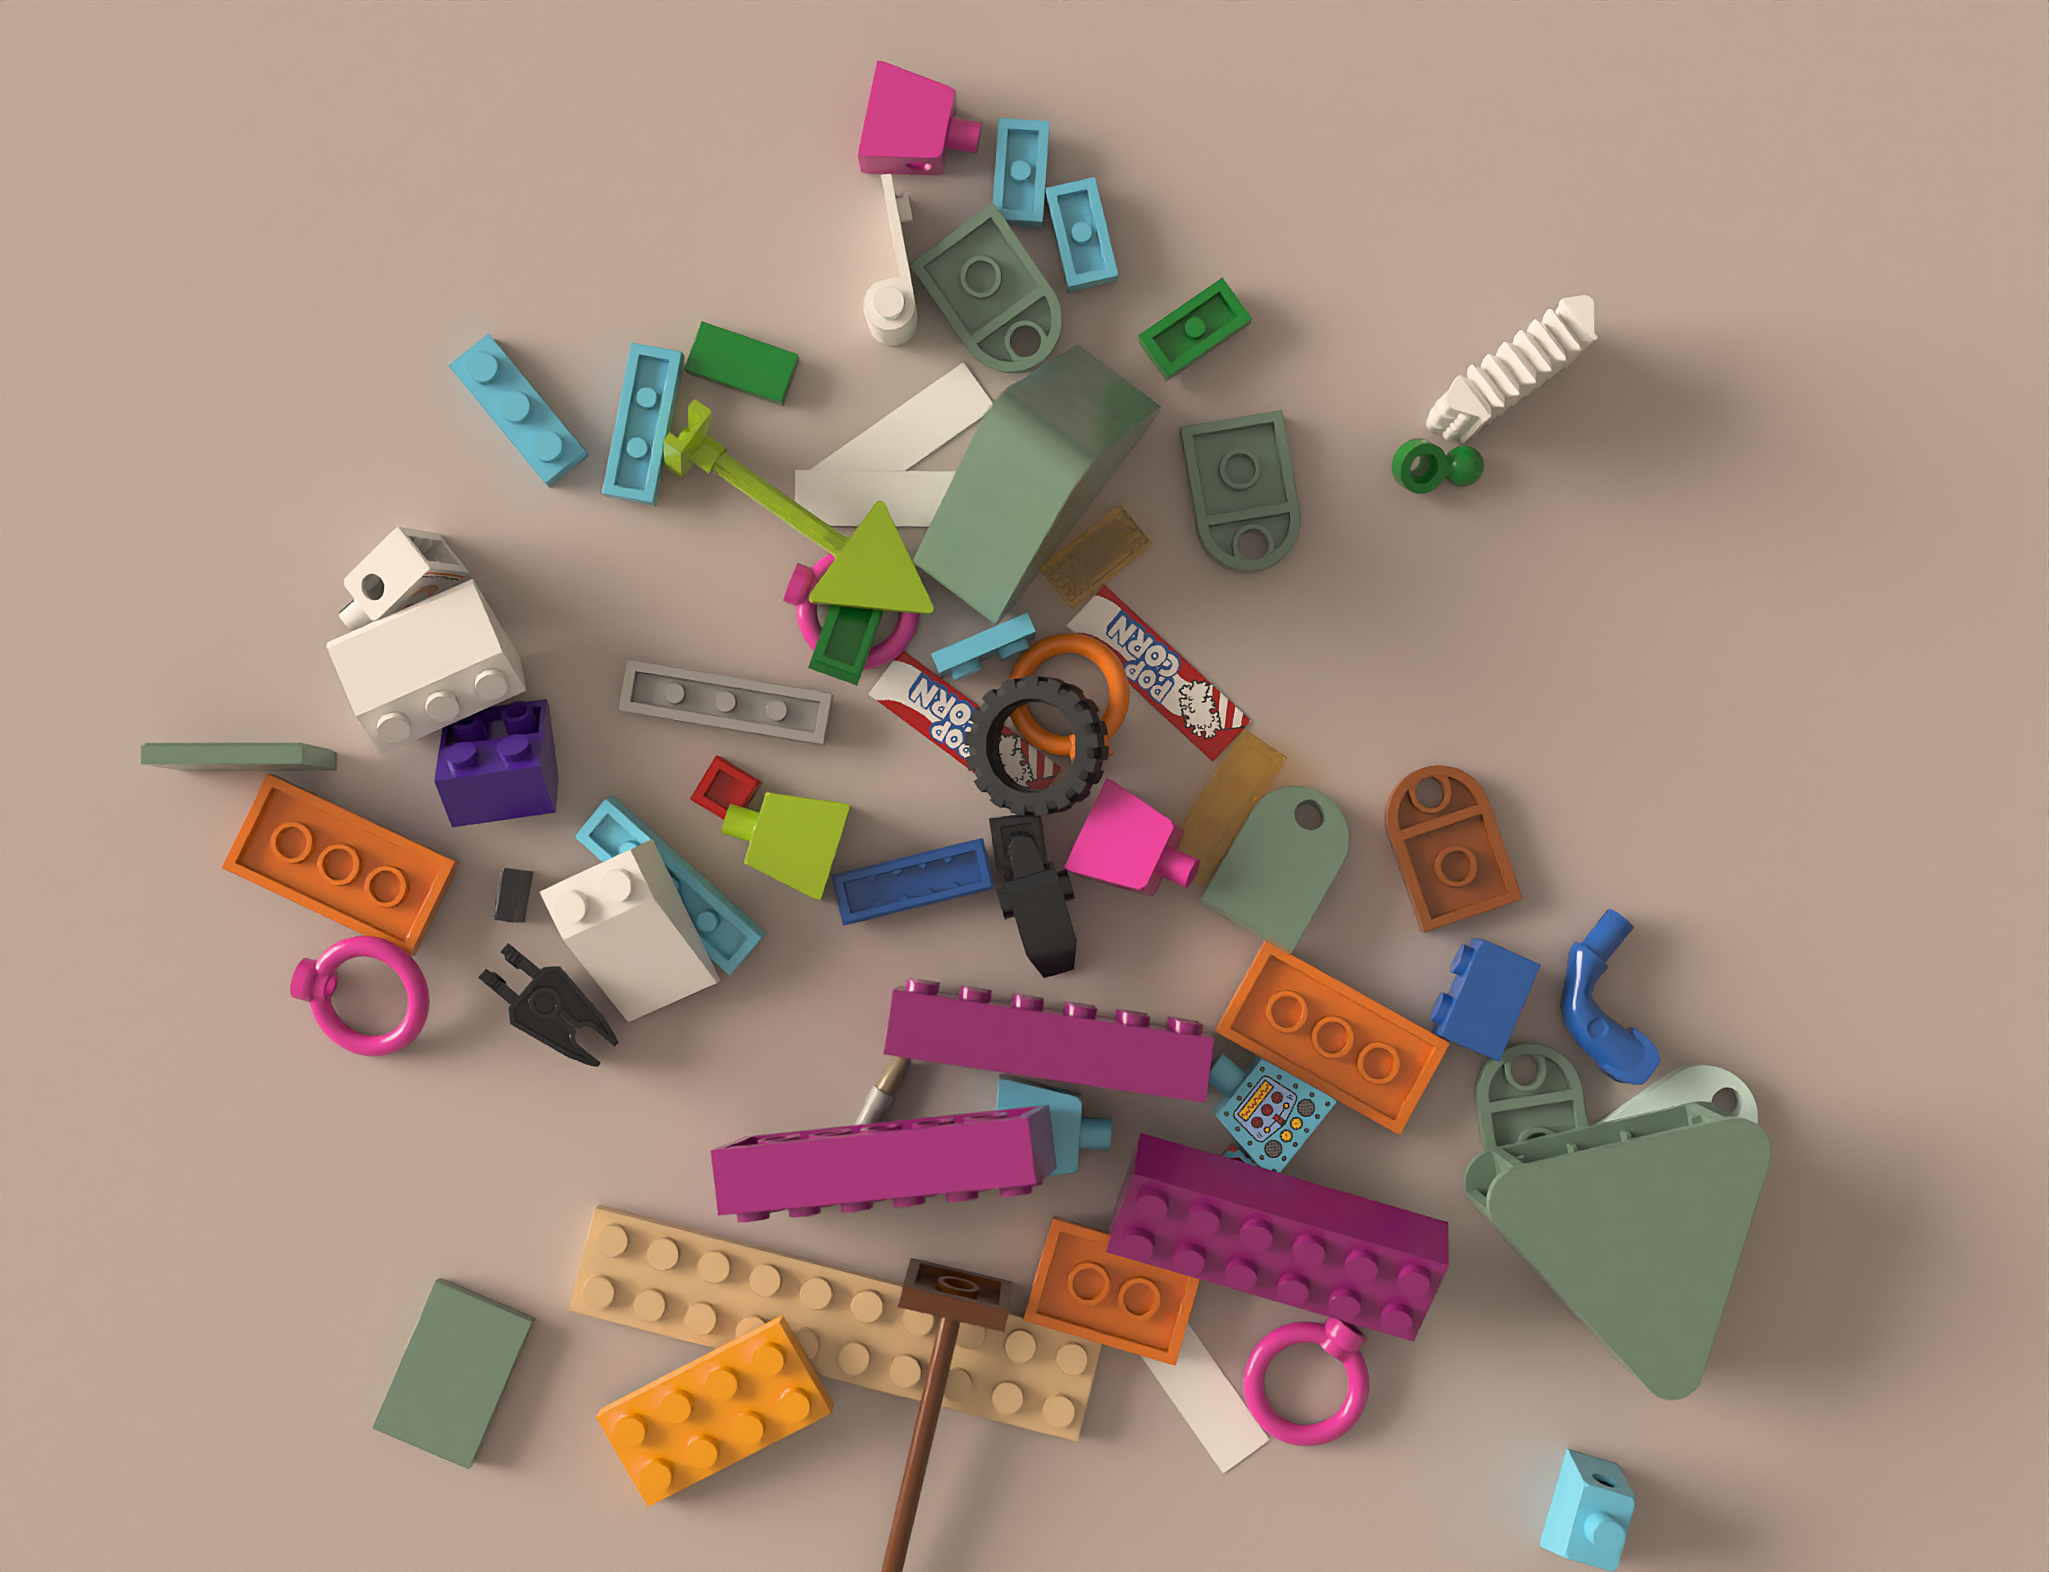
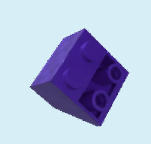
M547 699L528 702L515 701L507 705L488 707L442 728L434 782L451 827L556 813L559 777L550 708Z

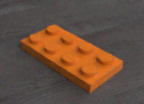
M267 773L221 868L365 936H374L388 940L401 947L410 956H415L460 861L275 774Z
M1265 940L1214 1030L1398 1135L1403 1131L1450 1045L1444 1039L1296 956L1285 953Z

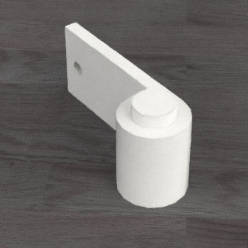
M885 174L881 175L900 276L878 281L867 290L864 297V313L870 332L878 342L887 346H899L908 342L914 336L918 327L917 308L901 229L902 223L913 222L908 191L903 192V196L895 197L892 175Z

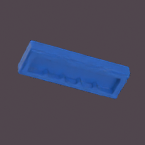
M983 838L831 875L843 926L996 889Z

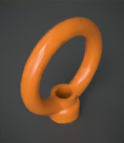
M1060 633L1037 641L1019 657L1009 679L1031 676L1040 664L1059 654H1078L1093 661L1102 670L1108 683L1109 701L1100 721H1105L1108 735H1104V746H1109L1108 757L1112 756L1113 752L1109 740L1122 725L1130 698L1129 682L1122 663L1105 644L1086 635ZM1028 704L1017 708L1010 715L1018 732L1031 745L1049 754L1070 756L1073 762L1075 757L1074 733L1070 736H1064L1044 729L1032 716Z

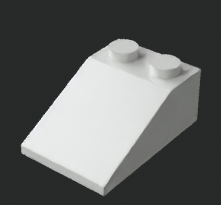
M653 839L540 891L563 941L627 1022L633 1021L720 981Z

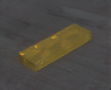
M1245 729L1242 730L1179 826L1184 830V834L1177 849L1200 859L1199 869L1193 880L1200 887L1204 886L1246 822L1253 808L1288 758Z

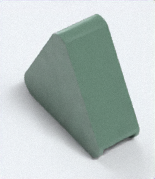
M1079 345L1074 346L1009 386L993 403L978 425L920 544L913 563L997 625L1019 600L1146 433L1158 415L1161 406Z
M1695 1101L1486 1149L1475 1155L1468 1163L1463 1175V1189L1468 1201L1626 1370L1655 1396L1666 1400H1678L1693 1393L1700 1385L1771 1162L1772 1149L1768 1136L1756 1123L1743 1117L1729 1116L1725 1110L1713 1103Z

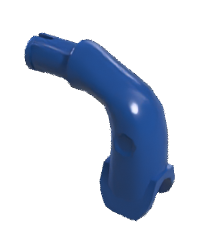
M1608 909L1581 943L1574 942L1569 950L1560 1009L1565 1027L1580 1048L1598 1064L1597 1068L1616 1082L1642 1085L1649 1079L1661 1061L1655 1045L1636 1028L1629 1027L1626 1030L1606 1015L1592 997L1595 984L1608 969L1607 960L1634 928L1622 915L1612 909Z

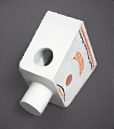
M397 527L344 579V586L355 599L339 612V616L351 631H355L452 588L466 577L469 571L439 533Z

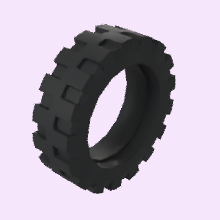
M1032 675L1006 680L1001 683L1002 686L1000 688L991 689L982 698L984 701L981 708H975L969 721L973 722L971 731H966L965 746H969L970 756L966 757V764L969 771H974L977 777L974 783L981 793L987 792L991 797L989 801L999 808H1007L1011 810V813L1024 816H1040L1063 812L1072 808L1071 806L1086 799L1091 794L1089 790L1093 784H1098L1104 771L1100 769L1103 761L1108 760L1109 746H1104V735H1108L1105 721L1099 720L1097 712L1100 710L1094 701L1087 699L1082 694L1084 691L1073 684H1067L1058 678ZM1030 702H1044L1058 708L1069 720L1075 735V757L1069 772L1058 784L1046 789H1029L1017 784L1005 771L999 755V736L1006 719L1017 708Z

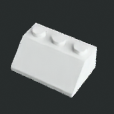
M473 579L327 642L328 652L355 716L381 754L526 691L520 656Z

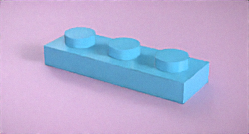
M489 334L448 365L548 487L552 486L589 456Z
M631 343L602 494L605 497L656 506L665 463L663 440L671 432L685 359L681 351Z

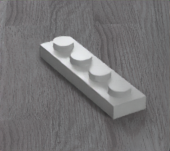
M627 659L618 710L625 713L825 746L834 695L828 692Z

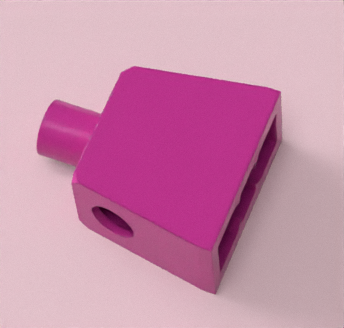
M877 60L857 154L861 172L868 174L941 175L944 172L948 149L977 154L982 132V122L955 117L957 108L956 91L952 87L887 62Z
M1106 778L1064 869L1083 879L1153 897L1163 878L1188 888L1197 874L1200 859L1177 849L1184 834L1183 829L1116 782Z

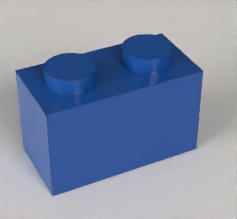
M1472 938L1469 946L1462 944L1451 965L1450 972L1456 975L1448 994L1440 993L1432 1008L1430 1021L1435 1022L1431 1033L1499 1062L1541 965L1484 939Z

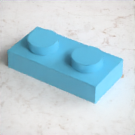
M998 119L993 203L1009 226L1043 228L1050 121Z
M1095 177L1045 188V198L1068 293L1117 282L1119 275Z
M1027 612L931 653L941 678L951 674L953 680L958 681L981 671L980 661L997 654L1004 661L1029 650L1030 647L1027 641L1036 637V631Z

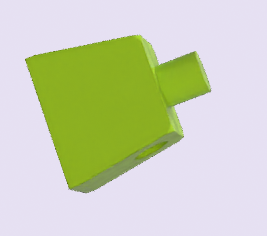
M766 792L760 812L730 803L721 834L750 842L744 860L745 864L821 901L851 805L843 802Z

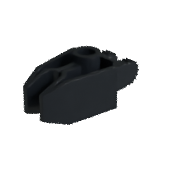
M1023 829L1021 831L1016 830L1014 833L1011 832L1010 837H1007L1008 841L1005 842L1013 873L1004 875L1006 887L996 890L1004 919L1015 917L1026 956L1043 978L1074 970L1077 939L1066 902L1074 900L1075 896L1067 870L1064 869L1057 872L1053 861L1043 864L1033 834L1030 835L1029 831L1025 832Z
M508 943L501 951L505 956V960L516 969H521L532 978L531 982L518 995L494 971L490 972L488 969H485L478 978L510 1004L508 1007L510 1024L568 1058L589 1066L598 1067L601 1064L600 1061L576 1042V1029L559 1015L561 1014L578 1029L584 1026L593 1028L613 1046H616L618 1040L604 1016L560 966H548L540 970Z

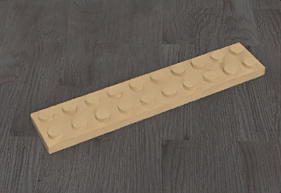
M602 1205L595 1207L568 1309V1311L715 1349L783 1315L817 1375L916 1401H921L940 1317L899 1308L898 1304L903 1287L901 1282ZM1010 1310L1004 1332L961 1322L941 1407L1078 1442L1102 1344L1023 1321L1024 1314Z

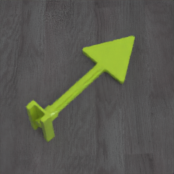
M696 399L688 406L689 427H686L678 438L669 432L663 440L665 468L683 479L694 464L709 474L715 472L833 555L834 561L809 595L811 603L922 615L932 614L934 606L883 501L878 500L853 535L845 537L726 453L727 448L712 438V411Z

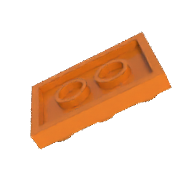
M1053 1215L1023 1315V1321L1176 1366L1200 1279L1106 1252L1109 1237L1108 1231Z

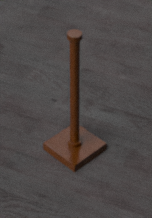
M915 1258L910 1259L898 1307L940 1317L881 1572H903L960 1324L963 1322L1004 1332L1010 1308L1012 1281Z

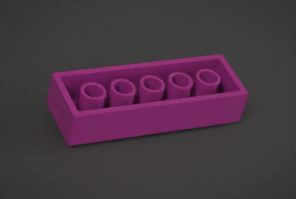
M909 978V980H906V987L898 986L892 991L883 1050L884 1055L1206 1103L1215 1038L1203 1031V1024L1199 1023V1021L1168 1017L1167 1026L1149 1023L1150 1016L1147 1013L1116 1009L1115 1018L1096 1015L1097 1008H1095V1005L1064 1001L1063 1010L1044 1008V998L1013 993L1012 1002L991 1000L992 990L962 985L959 988V994L939 992L940 982L918 978Z
M1049 1104L745 1136L710 1150L718 1216L737 1214V1221L739 1223L765 1220L770 1218V1213L788 1209L789 1217L791 1218L820 1214L821 1208L840 1204L841 1212L843 1213L872 1209L873 1203L887 1199L893 1200V1207H910L926 1203V1197L938 1194H945L946 1202H962L979 1198L978 1192L999 1188L1000 1197L1021 1196L1032 1193V1187L1042 1185L1043 1179L1057 1169Z
M1140 1133L1113 1210L1106 1252L1414 1342L1449 1267L1448 1222Z

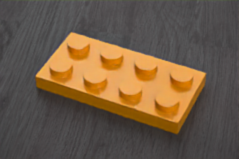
M781 1315L601 1408L596 1419L646 1505L649 1507L830 1415L834 1404L787 1321Z

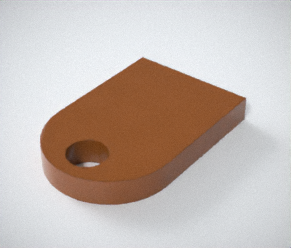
M1435 765L1413 771L1396 784L1386 803L1384 814L1385 828L1421 932H1427L1523 899L1487 795L1473 777L1454 767ZM1424 778L1437 781L1442 788V800L1434 808H1427L1421 805L1416 798V787Z

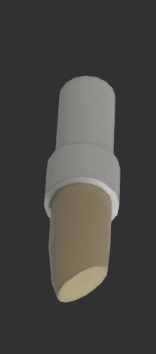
M896 1056L891 1060L877 1085L872 1086L864 1100L866 1104L854 1125L879 1122L883 1114L888 1113L896 1099L894 1095L905 1077L911 1061L910 1058Z

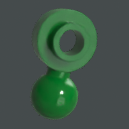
M1422 438L1405 442L1396 451L1392 460V474L1396 482L1416 494H1425L1433 491L1442 483L1445 477L1453 485L1460 487L1470 486L1480 479L1484 471L1483 457L1475 448L1462 445L1451 449L1445 454L1439 446ZM1419 456L1418 466L1414 470H1410L1413 461Z

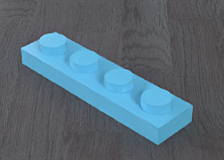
M614 796L606 798L575 835V838L602 862L653 839L709 958L728 975H731L739 968L767 935L759 925Z

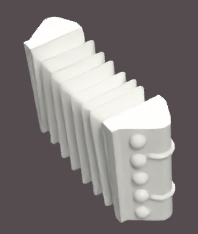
M1587 295L1563 298L1559 302L1556 312L1549 309L1544 314L1542 323L1534 319L1529 325L1527 332L1520 330L1514 336L1513 343L1504 342L1499 347L1496 356L1488 354L1483 359L1481 367L1471 364L1468 368V378L1461 375L1456 377L1449 390L1434 404L1426 421L1428 430L1443 435L1446 440L1457 439L1464 444L1474 437L1485 423L1491 424L1497 415L1501 416L1523 396H1528L1547 379L1550 380L1559 371L1561 372L1571 365L1598 338L1594 333L1593 299Z

